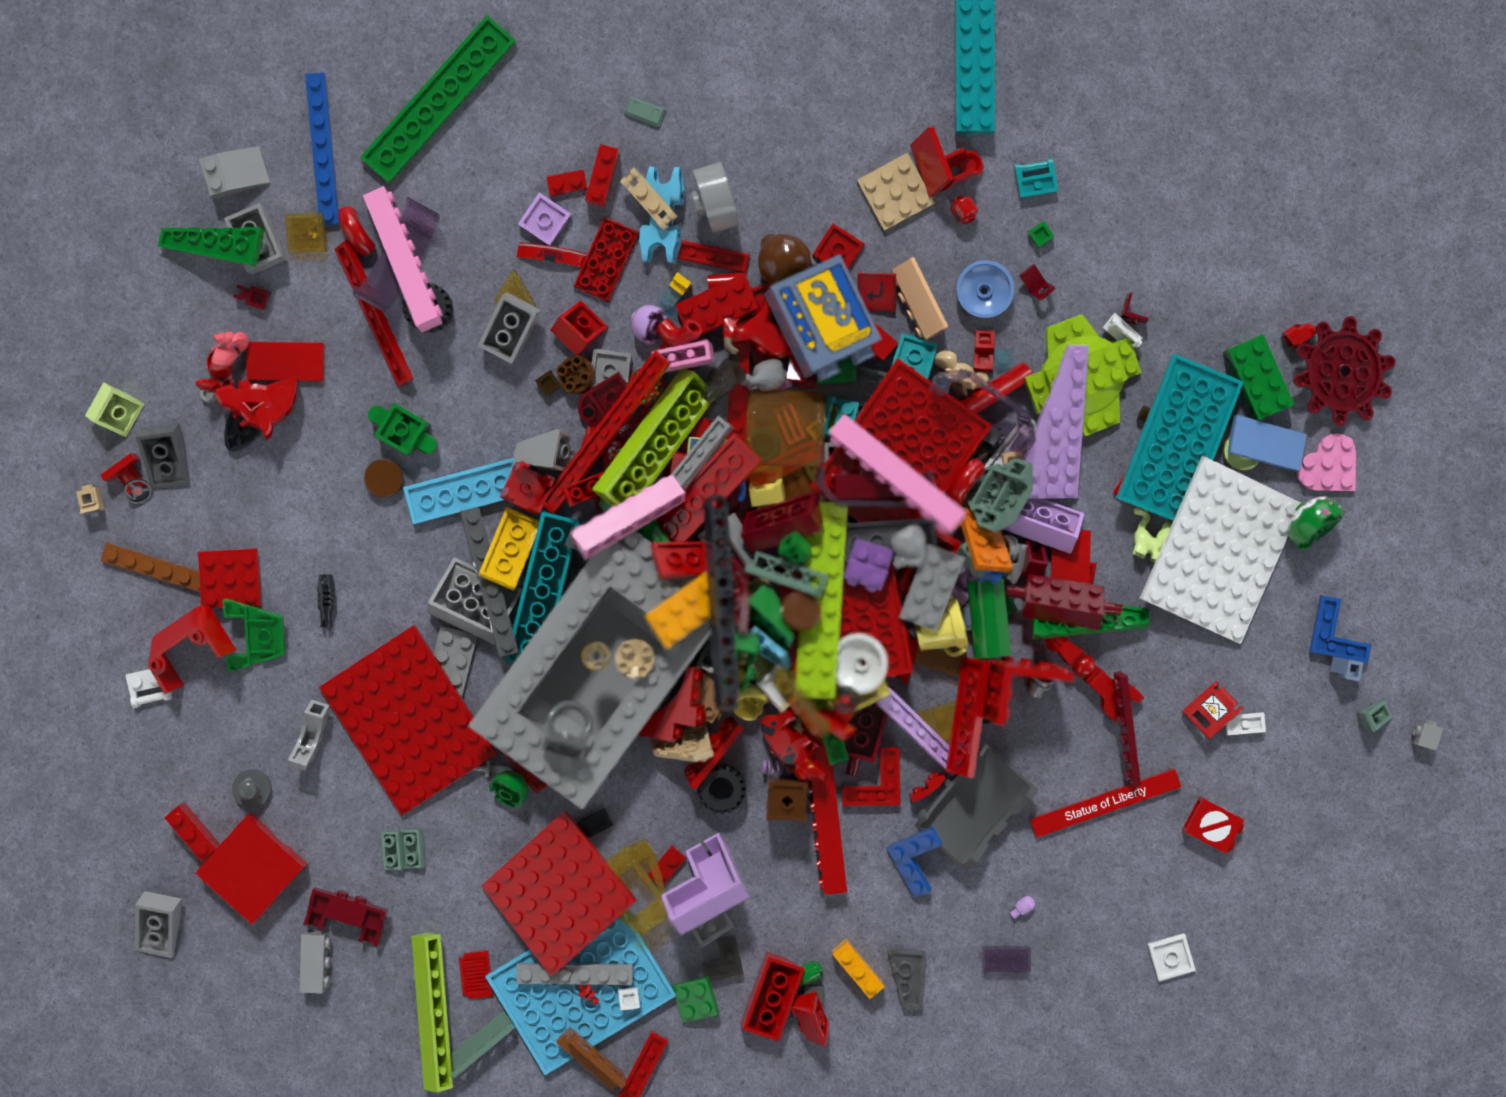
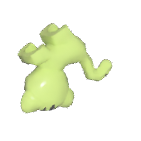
M1136 507L1133 511L1134 514L1142 515L1143 519L1138 524V528L1134 533L1135 546L1133 555L1145 558L1147 553L1151 554L1150 562L1155 564L1172 526V522H1165L1156 538H1154L1145 529L1151 520L1149 512Z

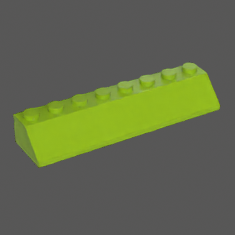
M687 369L679 370L592 490L605 502L614 507L621 505L629 497H635L640 494L643 489L651 487L672 458L673 453L683 443L717 394L694 371Z

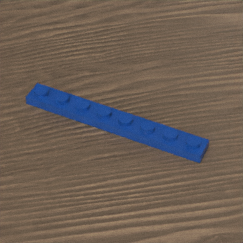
M324 72L305 74L320 226L340 225L326 74Z

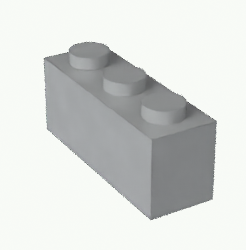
M304 932L301 935L299 993L323 994L330 986V976H327V969L330 968L331 959L328 957V949L331 948V938H328V932Z

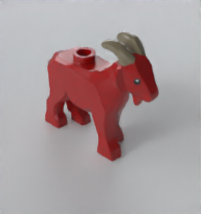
M765 296L760 311L740 328L736 325L739 318L735 320L730 318L724 319L723 343L724 348L730 354H736L739 351L731 343L750 341L756 346V351L764 356L767 354L771 358L782 359L787 355H793L780 328L770 322L774 314Z

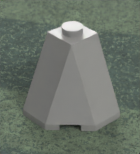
M556 429L518 442L514 451L513 462L523 461L531 467L563 472L575 456L574 449H570L569 445L571 440L570 433Z

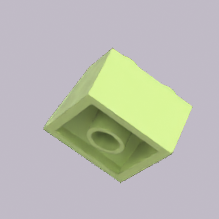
M103 382L85 416L92 422L127 437L144 403Z

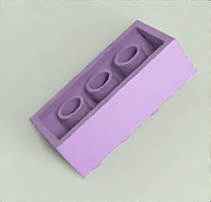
M1028 499L1015 523L1003 528V530L1071 554L1078 539L1084 513L1046 499Z

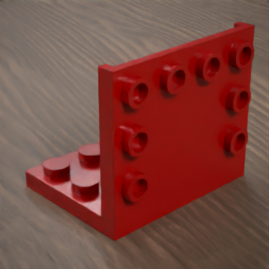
M1003 656L1002 659L984 658L985 661H991V671L988 679V691L983 717L997 725H1005L1009 718L1008 701L1012 698V690L1010 689L1012 674L1071 682L1074 680V674L1068 672V668L1050 663L1049 661L1039 660V663H1032V659L1020 658V661H1014V657Z

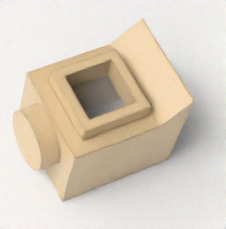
M86 485L81 487V491L76 492L80 505V514H91L90 512L105 510L100 488Z

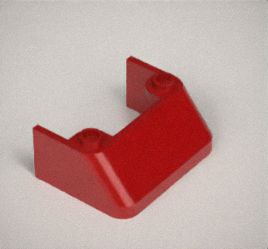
M208 605L195 607L157 633L151 640L148 667L164 694L184 686L165 652L189 637L196 646L209 643L217 658L237 651L213 610Z

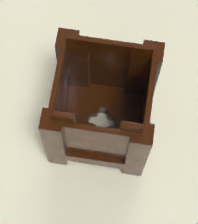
M769 776L767 820L806 822L808 781ZM785 796H789L793 800V803H789V806H785V803L781 802L782 799H785Z

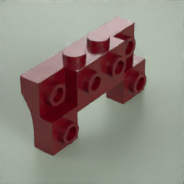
M315 887L311 892L303 925L307 926L310 924L322 930L325 927L327 918L362 928L359 942L373 943V946L377 947L384 930L388 909L371 904L372 902L367 901L365 897L356 896L355 898L349 896V893L346 891L338 890L333 893Z

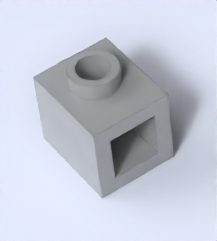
M1426 720L1425 723L1418 722V725H1415L1413 729L1414 739L1412 744L1437 751L1443 728L1437 727L1438 723Z

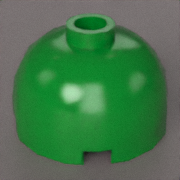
M506 770L498 773L489 785L490 792L494 791L496 794L495 799L510 808H514L515 805L519 808L525 801L529 790L524 776L517 771Z

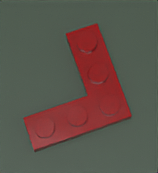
M880 747V785L842 786V806L900 805V747Z

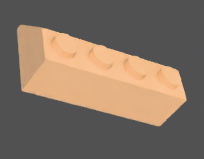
M912 257L892 269L891 274H896V286L900 291L898 293L899 299L902 304L906 303L909 309L906 311L911 321H915L917 325L915 331L918 337H923L924 340H927L944 332L948 325L915 258Z

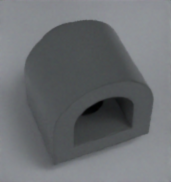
M991 423L992 427L982 441L995 449L997 445H1002L1006 436L1000 432V427Z

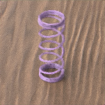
M763 760L762 774L766 775V767L768 763L770 775H772L774 768L771 773L769 760ZM775 761L774 766L777 762L778 775L781 776L783 770H781V773L779 772L778 761ZM786 768L787 776L789 777L790 774H791V771H790V773L788 774V769Z

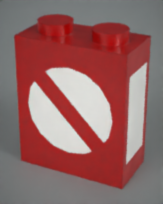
M1199 796L1182 830L1227 854L1235 845L1234 839L1237 833L1240 834L1244 828V819Z

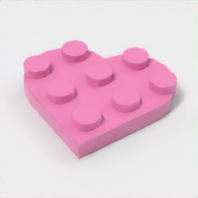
M1338 433L1322 438L1317 445L1316 452L1307 454L1302 458L1301 469L1299 472H1296L1301 484L1307 489L1314 491H1355L1356 450L1352 438Z

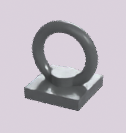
M564 701L555 705L548 713L546 719L548 732L541 750L580 760L585 750V741L593 731V718L589 710L584 705L575 701ZM574 709L583 715L586 725L584 732L579 737L575 738V736L565 732L557 733L554 727V720L560 711Z

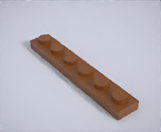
M106 543L101 561L200 592L198 570Z

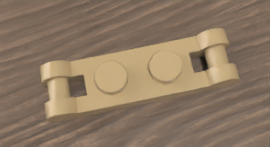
M633 167L630 170V174L620 180L663 230L668 227L667 224L670 221H674L678 217L636 168ZM637 179L639 183L633 186L631 183ZM664 212H666V215L663 218H661L660 216Z

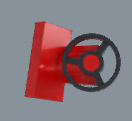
M130 453L100 474L105 482H111L118 477L124 486L125 498L131 503L140 504L150 498L152 490L150 484L140 476L133 466L141 459L137 454ZM126 490L130 495L133 494L132 499L126 495ZM143 491H149L144 499L135 500L137 496L143 494Z
M841 686L836 689V694L839 691L842 694H840L836 704L834 702L835 699H832L834 706L832 711L824 707L816 711L813 716L814 720L842 740L852 736L856 728L849 724V721L859 706L860 696L856 689L851 686ZM843 689L853 690L857 694V699H852L849 694H845Z

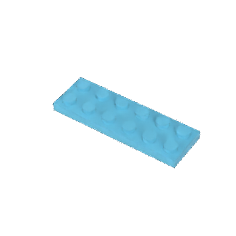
M514 458L403 487L412 523L418 524L459 513L463 510L504 501V499L500 498V494L515 464L513 462Z

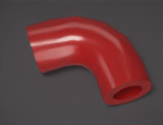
M350 206L341 208L338 212V219L345 236L360 256L369 255L375 249V243L363 229L356 210Z
M668 318L661 322L655 331L665 342L676 347L695 342L702 333V327L694 320H687L682 328H678Z
M977 459L970 460L951 483L946 497L960 508L964 505L972 486L984 475L985 466Z

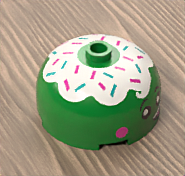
M1317 497L1307 503L1302 502L1296 507V512L1289 521V537L1301 551L1306 550L1313 545V540L1317 541L1327 535L1343 519L1341 514L1344 515L1346 511L1329 497Z

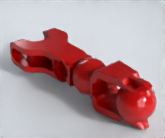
M1068 636L1044 638L1047 649L1057 652L1060 658L1068 666L1072 667L1073 673L1077 677L1083 678L1098 693L1101 698L1100 705L1102 711L1117 723V716L1119 715L1114 702L1116 691L1112 685L1113 679L1100 667L1096 666L1095 660L1091 656L1086 655L1083 650L1071 643ZM1129 684L1131 699L1140 703L1144 699L1143 695L1133 685Z

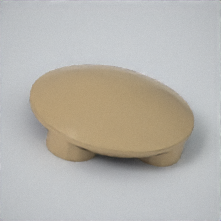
M633 639L624 642L618 648L615 655L617 669L622 675L631 679H639L646 676L654 666L655 657L653 650L647 643L641 640Z

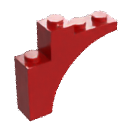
M692 665L686 667L684 681L677 695L667 706L652 713L637 735L674 742L680 740L683 735L682 725L693 727L703 725L706 719L705 705L698 704L701 698L702 666Z

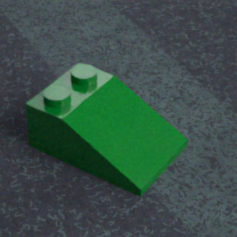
M763 585L749 598L748 619L777 645L788 652L793 641V635L791 630L785 626L781 615V604L776 593L771 588Z

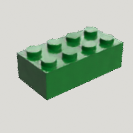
M1264 334L1223 352L1234 378L1244 382L1240 392L1252 419L1258 421L1295 405Z

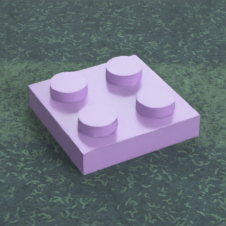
M538 193L518 225L551 246L571 217V213L541 193Z

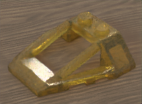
M646 839L623 848L607 860L619 877L633 868L656 899L635 916L628 909L618 918L641 936L669 916L661 896L667 890H665L663 876L657 862V855ZM647 861L657 887L641 867Z

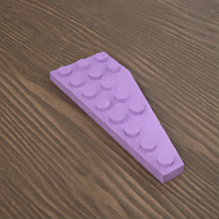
M1067 345L1059 365V372L1056 379L1053 380L1049 397L1047 396L1037 421V428L1030 439L1028 451L1022 459L1033 465V491L1028 499L1078 498L1089 349L1087 345Z

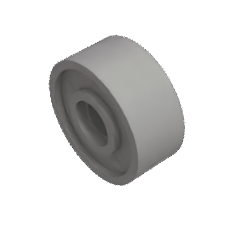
M721 162L694 169L693 175L698 190L692 191L691 194L698 216L706 215L711 233L739 226L737 211Z

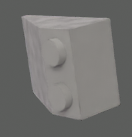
M259 146L217 153L199 159L209 194L216 200L271 183Z
M147 891L142 894L135 904V951L173 958L182 914V898Z

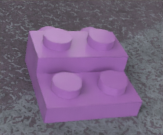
M856 538L844 571V579H847L846 582L851 585L863 584L869 591L881 590L894 551Z

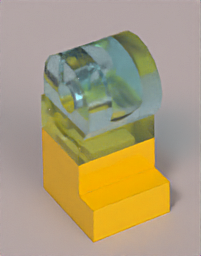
M677 272L672 282L661 295L658 303L671 312L692 286L691 282Z

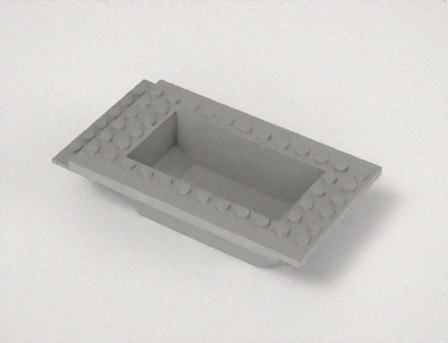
M636 531L604 548L590 558L469 724L470 728L581 809L585 807L710 635L709 618L671 647L665 649L644 618V615L696 578L660 579L650 549L651 542ZM633 639L647 643L652 648L655 657L652 670L646 676L639 679L625 677L619 672L615 663V655L618 648L624 642ZM595 642L606 645L611 652L609 664L600 670L589 669L582 660L584 649ZM594 653L593 659L599 660L600 654ZM564 701H575L584 705L593 718V731L585 741V750L580 760L541 750L548 732L546 727L548 713L555 705ZM564 709L555 717L554 727L557 733L565 732L577 738L585 730V719L577 710Z

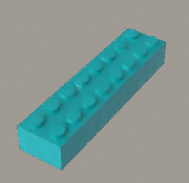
M954 0L955 136H993L995 132V0Z
M542 512L513 627V634L519 653L506 657L505 662L515 663L563 597L575 549L565 546V542L571 528L581 526L582 521Z

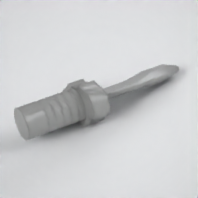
M487 760L486 764H481L472 770L485 772V777H490L491 772L512 771V769L506 766L491 765V760Z

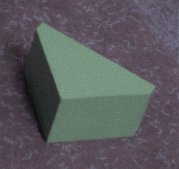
M1385 700L1357 712L1364 729L1372 732L1378 730L1392 718Z

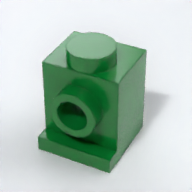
M796 531L781 540L779 553L781 555L784 554L795 565L799 562L804 564L810 558L811 545Z

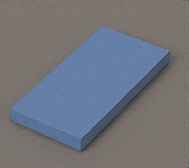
M1235 415L1227 453L1299 472L1307 434Z

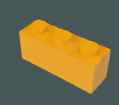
M847 938L832 950V955L869 999L885 987L883 981Z

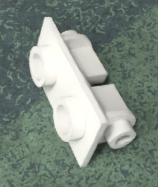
M1116 313L1102 327L1117 341L1128 337L1133 348L1139 347L1142 343L1143 337Z

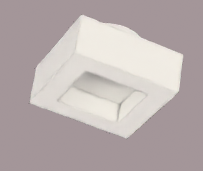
M638 987L619 989L621 1010L640 1008Z

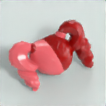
M221 332L214 335V341L223 345H214V348H211L213 352L208 354L206 364L211 378L198 379L195 382L200 390L215 393L216 389L230 384L235 388V381L231 374L232 364L249 344L248 336L244 332L235 334L233 332Z

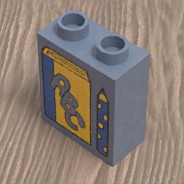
M840 255L771 286L764 294L804 378L816 374L819 381L822 382L840 373L841 370L837 363L845 359L851 358L854 366L875 356L871 347L878 343L881 337Z

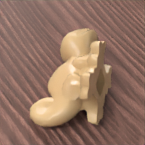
M943 350L934 357V363L947 373V375H939L940 384L952 388L957 395L966 398L968 388L974 390L988 384L989 378L986 372L979 371L975 373L968 364L957 363V356L952 351Z

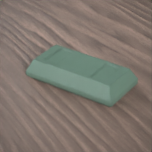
M630 97L624 115L660 128L666 109Z

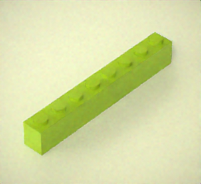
M427 932L413 935L411 939L424 1090L438 1093L453 1088L441 934Z

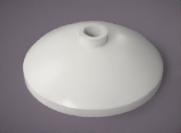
M853 634L840 640L837 683L840 686L853 687L858 694L867 693L877 688L884 680L887 672V657L880 643L865 634ZM863 659L866 661L865 666L862 664ZM845 689V690H847V691H849V692L855 693V692H854L853 690H851V689Z

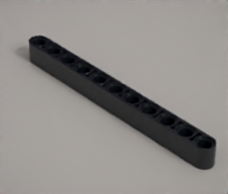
M715 495L705 500L703 509L714 704L718 711L726 712L735 710L739 699L728 506L725 497ZM713 501H715V502L717 503V505H718V508H717V509L714 508V506H713ZM714 521H717V522H718V524H719V528H718V529L715 527ZM716 540L719 542L720 548H717V547H716V545H715V541H716ZM717 559H718V560L720 561V563H721V567H720V568H719V567L717 566V564H716ZM718 579L722 582L721 588L718 586ZM719 599L723 601V607H720ZM720 619H723L724 627L720 625ZM722 638L725 640V647L721 645ZM723 658L726 660V667L722 665ZM724 678H726L728 682L727 687H725L723 684ZM725 698L728 699V707H726L724 704Z

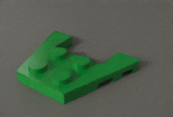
M230 599L223 600L224 618H244L247 653L228 654L226 656L227 672H233L236 669L264 662L286 653L284 616Z

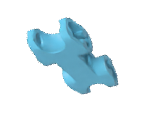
M649 167L646 180L670 208L675 211V205H683L685 199L683 169L674 167L670 181L660 184L658 169ZM664 212L660 217L663 218L666 215V212ZM650 215V225H642L640 229L639 241L642 261L651 262L654 250L658 246L663 245L666 249L667 262L676 263L682 239L681 227L673 226L674 221L672 220L667 224L668 227L663 230Z

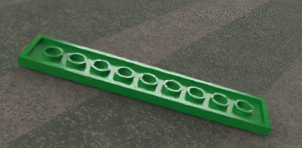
M486 15L360 158L390 184L512 48L516 40Z

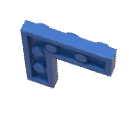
M1320 595L1309 652L1368 663L1372 644L1334 637L1341 599Z
M934 827L895 842L886 848L914 898L929 893L932 890L915 856L943 844Z

